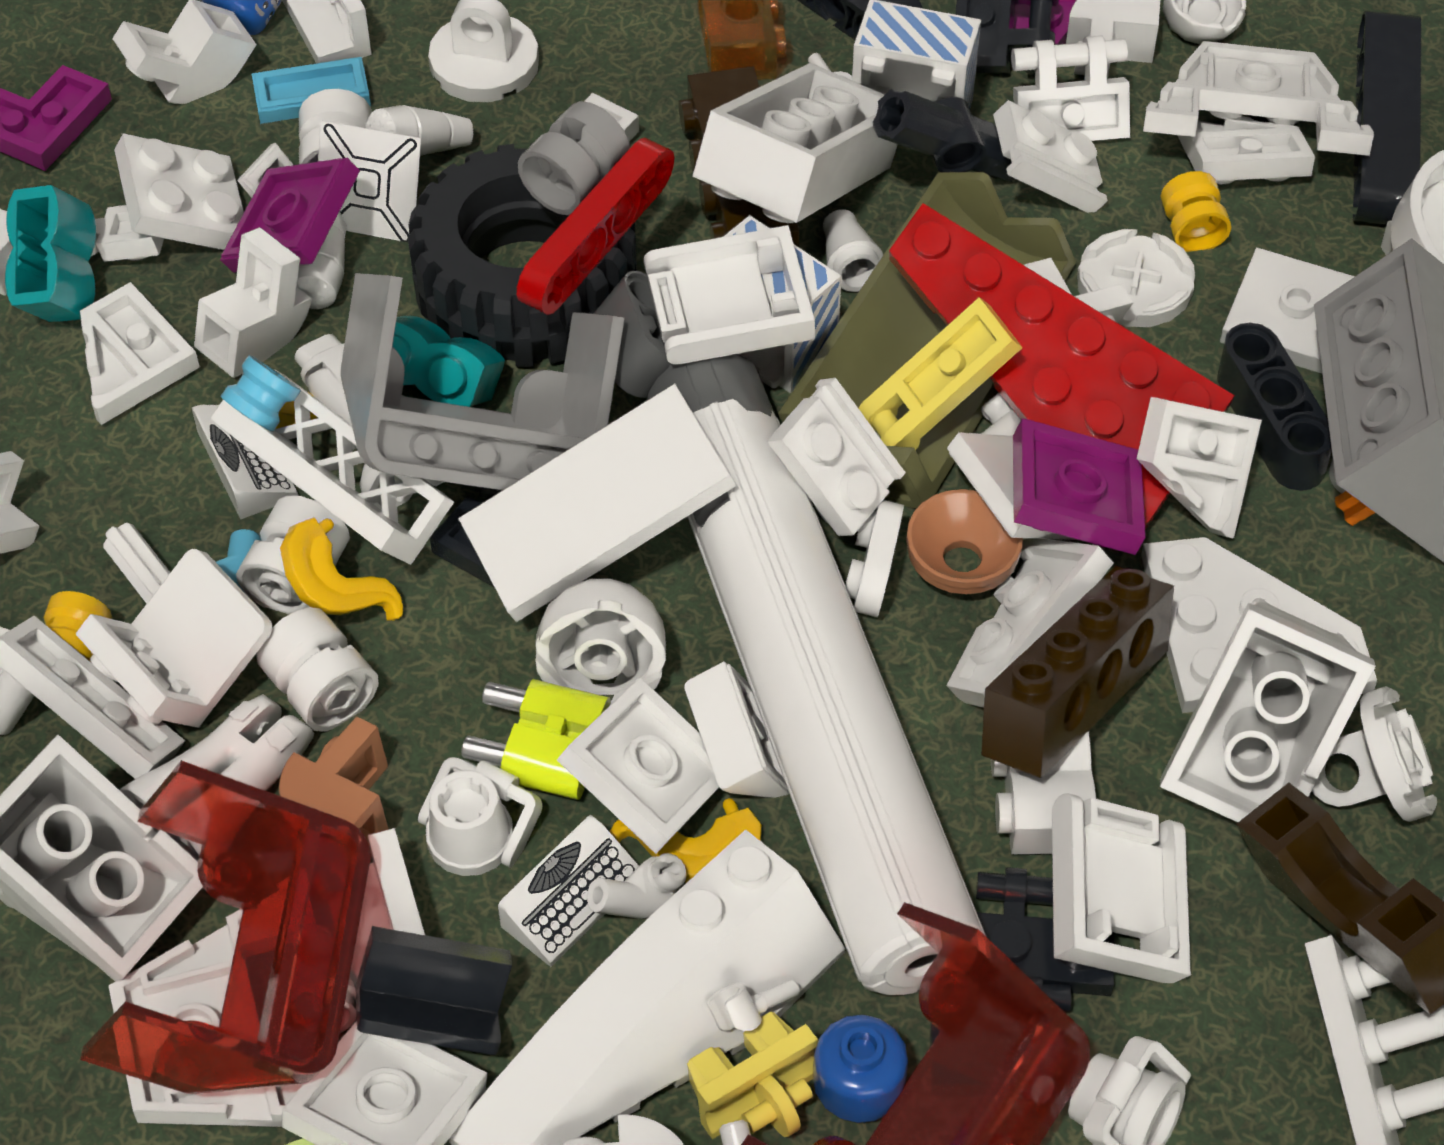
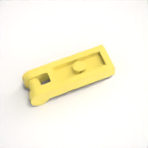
M979 297L867 397L858 409L872 428L877 431L881 437L880 439L886 446L912 447L916 450L920 444V439L1023 347L993 308ZM904 403L909 411L898 420L896 418L898 408Z

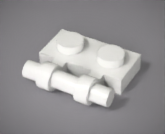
M1103 35L1084 37L1083 43L1054 45L1053 40L1034 41L1033 47L1012 49L1011 62L1013 71H1035V85L1013 87L1014 103L1029 111L1037 110L1050 121L1072 132L1079 131L1085 134L1091 141L1130 138L1129 81L1124 77L1107 79V63L1127 61L1128 50L1126 40L1105 41ZM1085 66V81L1057 83V67Z

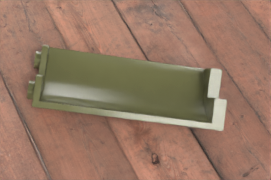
M938 172L778 414L782 421H785L804 398L812 396L817 390L815 385L820 379L836 378L859 408L867 397L947 327L940 316L930 310L889 260V249L922 203L1023 265L1052 258L1065 282L1076 264V260L1059 221L1055 218L1007 217L989 175L984 172ZM990 377L920 439V444L916 450L912 447L886 446L906 472L901 479H894L887 488L889 493L885 497L886 499L906 507L918 508L922 502L935 495L955 462L949 454L947 447L958 432L973 433L983 416L982 406L998 392ZM904 403L898 408L896 415L898 420L909 411Z

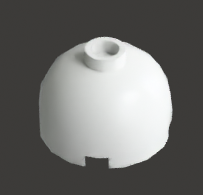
M588 579L571 585L548 604L536 634V670L542 681L597 695H614L610 703L611 705L638 678L643 679L654 690L662 677V667L666 661L663 620L653 603L630 584L613 579ZM617 676L615 682L609 684H593L591 679L608 680Z

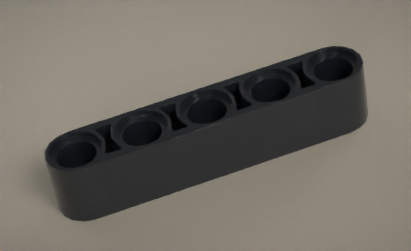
M1364 11L1357 41V48H1361L1360 54H1357L1356 87H1360L1359 93H1356L1357 123L1360 127L1361 125H1369L1374 131L1370 156L1354 154V166L1358 167V171L1354 173L1353 208H1357V212L1353 214V222L1387 225V222L1392 220L1398 203L1420 170L1421 17Z

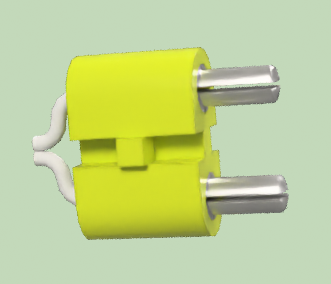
M536 679L531 680L527 690L488 682L482 693L483 703L520 712V720L518 724L514 723L507 744L468 735L462 744V757L478 762L484 760L494 766H499L501 769L517 776L520 786L579 800L585 787L557 759L568 745L610 706V697Z

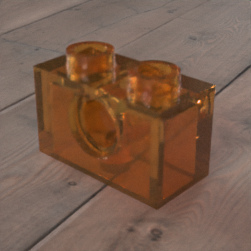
M697 0L709 72L754 66L758 80L777 79V58L786 57L783 24L774 25L773 20L778 19L779 15L778 0Z

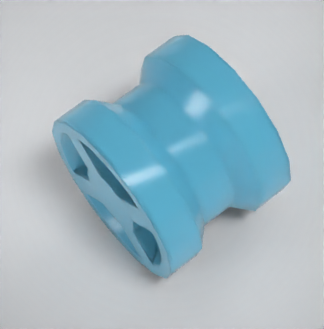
M248 355L242 364V377L237 384L227 386L221 394V398L255 423L273 432L280 422L279 411L285 402L295 401L301 389L265 363Z

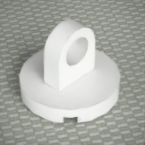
M460 0L452 15L451 22L442 26L430 41L429 67L433 78L435 77L440 82V87L449 95L468 102H493L504 99L503 94L516 89L517 94L530 84L538 71V43L532 30L518 19L510 17L508 10L498 0Z
M1385 686L1363 694L1360 699L1363 730L1339 737L1329 756L1330 758L1333 754L1337 753L1350 756L1359 768L1358 782L1351 790L1343 791L1336 789L1326 778L1325 763L1318 779L1314 778V787L1312 789L1314 795L1324 803L1337 807L1348 806L1387 794L1394 809L1403 820L1411 822L1433 814L1437 805V797L1434 795L1425 797L1423 787L1432 784L1431 776H1433L1430 761L1412 715H1408L1406 709L1395 711L1392 703L1399 701L1400 695L1397 691Z

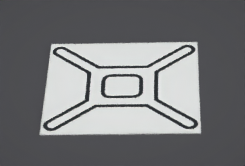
M320 120L318 162L348 157L360 170L340 209V213L347 225L346 231L408 242V236L410 235L408 223L411 212L417 203L421 138Z

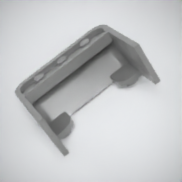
M355 273L340 373L358 453L362 460L372 469L401 476L505 490L608 425L624 325L623 317L573 312L563 372L541 369L525 375L516 387L511 414L401 396L405 374L404 364L399 353L392 347L403 278L389 275Z

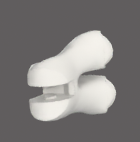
M262 694L252 700L243 701L229 714V717L195 746L160 767L136 778L122 787L120 791L156 823L152 828L154 831L158 832L160 829H163L213 876L220 870L229 845L246 815L261 796L281 777L282 770L290 756L294 752L299 755L305 752L313 739L314 733L308 725L293 715H286L281 718V707Z

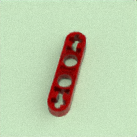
M641 138L635 142L527 262L517 284L516 295L518 300L547 315L554 313L665 188L674 167V152L647 138Z

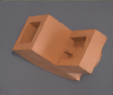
M357 716L339 736L332 738L325 745L320 758L316 762L294 752L286 762L279 782L281 802L293 840L299 852L311 864L348 884L372 858L368 835L389 830L380 796L369 790L388 768L377 726Z

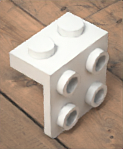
M191 549L184 554L132 624L90 614L75 634L93 653L90 658L92 665L106 677L119 682L130 694L127 702L139 716L154 724H159L164 720L199 728L272 632V623L206 552Z

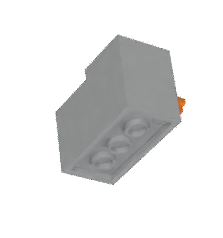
M1411 238L1315 303L1314 311L1336 484L1345 490L1335 497L1336 506L1344 512L1345 521L1352 526L1377 513L1444 562V264Z

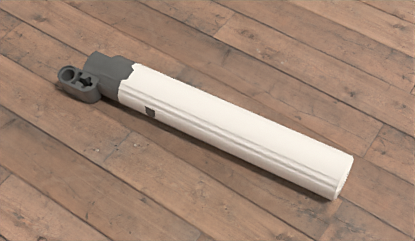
M630 271L625 274L593 314L624 318L615 375L617 385L633 396L647 397L649 400L675 384L737 485L687 517L858 981L862 982L865 989L885 995L912 994L920 989L928 988L929 982H947L967 969L983 949V941L986 939V935L811 499L767 443V440L779 428L780 422L774 414L757 369L751 360L739 354L676 365L668 362L648 276L640 271Z

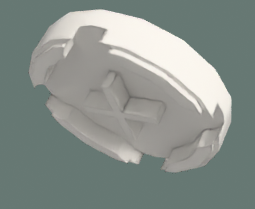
M1121 229L1100 236L1086 247L1077 272L1078 291L1081 295L1123 283L1133 304L1119 324L1126 327H1152L1173 320L1187 308L1194 292V264L1186 251L1166 236L1154 232L1152 233V238L1137 236L1136 229Z

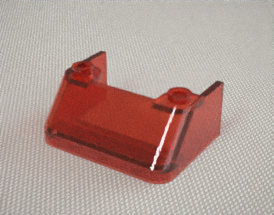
M181 760L140 809L137 822L202 844L197 872L203 888L217 901L243 910L219 1027L200 1021H184L125 1001L83 1046L80 1060L186 1094H205L306 1083L324 1070L332 1062L336 1054L371 860L369 843L360 829L347 820Z
M904 902L897 915L939 953L922 979L919 990V1004L925 1018L940 1033L866 1145H1040L1087 1070L1090 1060V1044L1087 1035L979 929ZM748 1134L741 1145L768 1144ZM828 1136L818 1140L813 1145L855 1144L839 1136Z

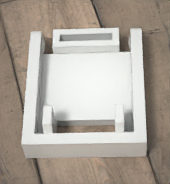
M788 225L649 251L644 256V265L660 332L665 343L667 360L671 364H684L815 340V319ZM784 271L789 291L772 294L770 310L761 274Z
M1064 793L1055 800L1052 808L1054 958L1160 983H1175L1190 976L1186 836L1184 825L1172 820H1165L1159 824V817L1156 814L1091 797L1083 801L1081 797L1073 794ZM1112 932L1140 938V950L1104 942V940Z

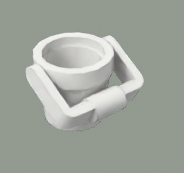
M452 757L445 760L420 810L418 822L426 826L427 847L438 865L447 872L461 876L481 875L497 868L501 863L509 868L513 867L523 852L542 811L543 806L540 797L518 786L519 778L484 760L475 765L469 761ZM500 799L505 801L513 799L525 805L514 831L512 818Z
M1135 1036L1128 1041L1119 1059L1099 1053L1088 1062L1074 1087L1068 1109L1069 1117L1083 1126L1084 1136L1093 1145H1165L1178 1121L1185 1098V1085L1188 1083L1191 1074L1161 1043ZM1150 1060L1161 1072L1155 1073L1144 1068Z

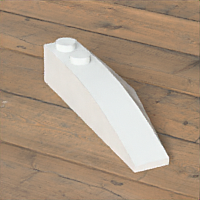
M744 830L640 925L550 1017L470 1109L464 1120L449 1138V1143L451 1145H562L568 1140L581 1137V1135L611 1118L616 1123L618 1115H629L640 1109V1102L670 1084L673 1083L677 1088L689 1081L687 1063L691 1058L706 1049L720 1047L723 1053L730 1051L734 1055L746 1048L744 1046V1031H740L735 1027L730 1031H721L718 1028L707 1005V1000L712 994L728 985L744 983L750 996H753L789 980H794L799 986V995L768 1009L760 1015L762 1017L772 1011L781 1017L845 953L844 945L798 870L750 832Z

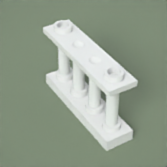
M1332 935L1305 943L1356 1145H1400L1396 1129L1406 1127L1407 1118L1444 1108V1076L1396 1090L1392 1084L1384 1085L1379 1063L1388 1061L1389 1052L1444 1036V1005L1431 1015L1426 1011H1422L1378 1025L1375 1019L1367 1020L1362 998L1371 996V988L1390 983V981L1365 960L1361 961L1357 955L1348 957Z

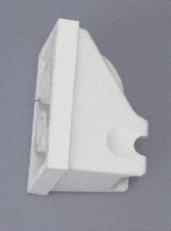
M1256 598L1252 603L1247 604L1160 778V787L1236 822L1243 819L1288 782L1306 796H1309L1314 787V778L1318 779L1376 667L1374 659L1357 652L1342 634H1335L1272 606L1262 598Z
M59 735L52 739L0 794V900L90 960L114 981L121 980L128 974L212 877V874L163 829H160L158 832L154 831L152 828L156 823Z

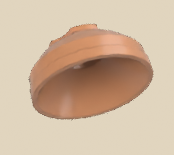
M959 489L936 494L922 502L913 512L908 523L906 542L910 561L916 572L925 581L951 593L974 594L993 589L1008 579L1014 572L1021 556L1023 538H1011L977 491ZM968 548L979 556L981 564L972 571L958 572L951 569L945 563L943 557L952 549Z

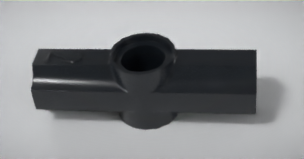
M890 89L878 101V110L873 120V126L879 138L933 156L939 172H968L973 170L975 172H984L992 178H1002L1011 182L1015 179L1007 174L1006 168L1012 164V161L1003 156L996 124L972 116L968 103L964 99L947 97L934 102L907 91L899 92Z

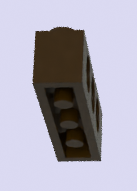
M1115 566L985 688L981 756L1042 778L1168 651L1174 585L1150 578L1145 572L1140 570L1124 569Z

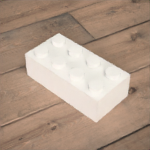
M809 63L711 110L693 177L711 184L712 191L722 197L733 200L744 199L762 207L763 213L773 220L783 223H797L891 167L898 144L879 138L873 126V120L878 110V101L884 94Z

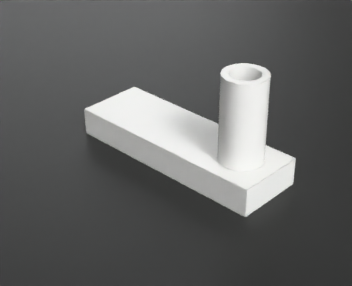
M32 616L0 636V667L3 669L0 674V735L9 734L13 730L34 696H36L134 779L169 762L184 744L185 740L162 721L159 724H154L139 716L127 702L130 694L113 680L99 672L89 660L37 617Z

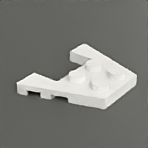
M1203 41L1181 66L1177 81L1175 83L1168 82L1162 88L1158 103L1151 101L1148 104L1143 127L1144 132L1195 137L1199 110H1206L1222 119H1236L1243 114L1266 117L1270 122L1280 125H1294L1299 121L1315 122L1317 150L1370 156L1374 131L1369 125H1361L1360 127L1357 123L1358 110L1351 101L1340 100L1337 96L1339 84L1314 52Z
M303 876L293 878L279 886V895L252 910L249 905H246L227 916V925L193 945L189 940H186L129 973L123 979L109 985L132 1109L137 1123L282 1127V1109L320 1064L276 1076L273 1074L248 961L290 950V943L295 936L304 931L316 929Z

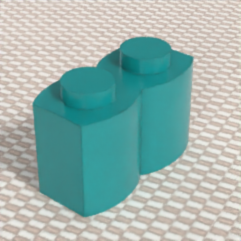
M52 185L16 189L10 198L6 217L7 233L13 246L5 272V286L8 299L12 306L48 322L80 320V310L93 304L95 298V279L88 262L96 240V222L93 211L89 204Z
M399 316L396 318L392 347L399 353L404 364L403 385L415 384L424 395L435 402L471 407L492 400L505 363V359L499 352L475 339L463 337L451 339L439 326L420 317Z

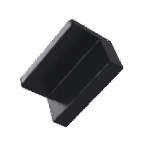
M372 926L355 986L357 1030L377 1036L496 1055L501 1043L498 1011L512 967L510 950Z

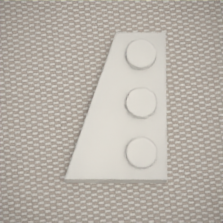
M1023 538L1020 556L1023 562L1015 578L1013 579L1012 576H1009L1005 582L998 586L994 593V596L1001 603L994 618L985 621L976 628L946 685L958 699L966 704L984 707L985 688L1104 577L1114 563L1099 546L1051 539Z

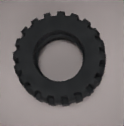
M514 144L498 146L497 152L484 154L483 150L467 155L465 163L459 167L455 163L451 164L437 176L438 184L431 182L419 196L418 205L412 210L408 223L410 234L408 236V245L416 301L421 315L443 329L451 339L463 337L483 342L499 352L505 360L515 361L517 368L534 367L533 361L549 359V363L552 365L565 361L572 313L593 314L626 273L637 271L635 223L554 313L547 315L519 301L516 295L517 284L524 267L499 266L481 258L490 251L511 243L526 241L545 243L569 215L553 212L544 207L530 194L518 173V160L527 149H515Z

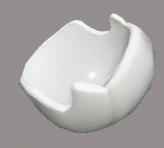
M1164 0L1163 12L1170 29L1185 41L1201 44L1203 41L1217 42L1223 40L1239 27L1246 14V0Z

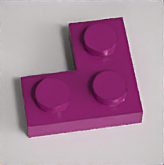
M62 65L30 99L0 88V152L46 171L112 100L108 83Z

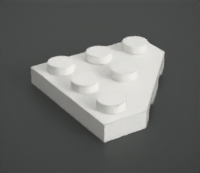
M1206 537L1143 544L1141 558L1145 573L1150 578L1174 585L1169 645L1166 653L1182 713L1194 712L1247 604L1252 603L1256 598H1262L1272 606L1335 634H1342L1357 652L1370 657L1361 627ZM1373 671L1362 694L1375 689L1377 683L1375 671Z

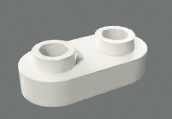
M883 500L876 508V511H873L858 530L855 545L867 548L864 562L852 559L845 585L850 598L855 599L853 606L857 613L878 617L902 519L904 509L902 504Z

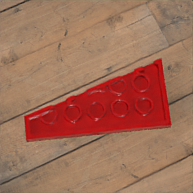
M922 203L889 249V260L934 314L937 313L947 326L980 297L993 308L1023 348L990 378L994 382L995 389L1020 419L1032 420L1139 450L1151 397L1226 412L1233 402L1235 395ZM1141 464L1146 530L1170 495V492Z

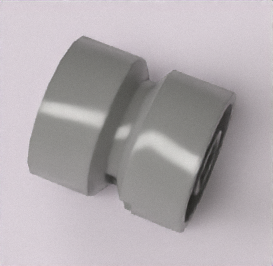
M579 101L572 104L551 125L549 131L542 134L520 156L518 160V173L524 186L539 203L555 213L570 215L630 149V143L623 128L606 110L593 103Z

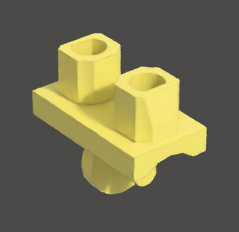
M771 1011L761 1017V1024L756 1029L743 1032L744 1046L752 1056L736 1066L732 1065L720 1047H710L689 1060L687 1063L689 1081L698 1099L700 1122L712 1140L720 1135L719 1129L723 1124L738 1120L748 1122L751 1134L770 1123L783 1137H789L800 1130L801 1124L795 1108L813 1097L807 1082L813 1079L814 1048H816L818 1042L817 1037L806 1024L793 1030L778 1015Z

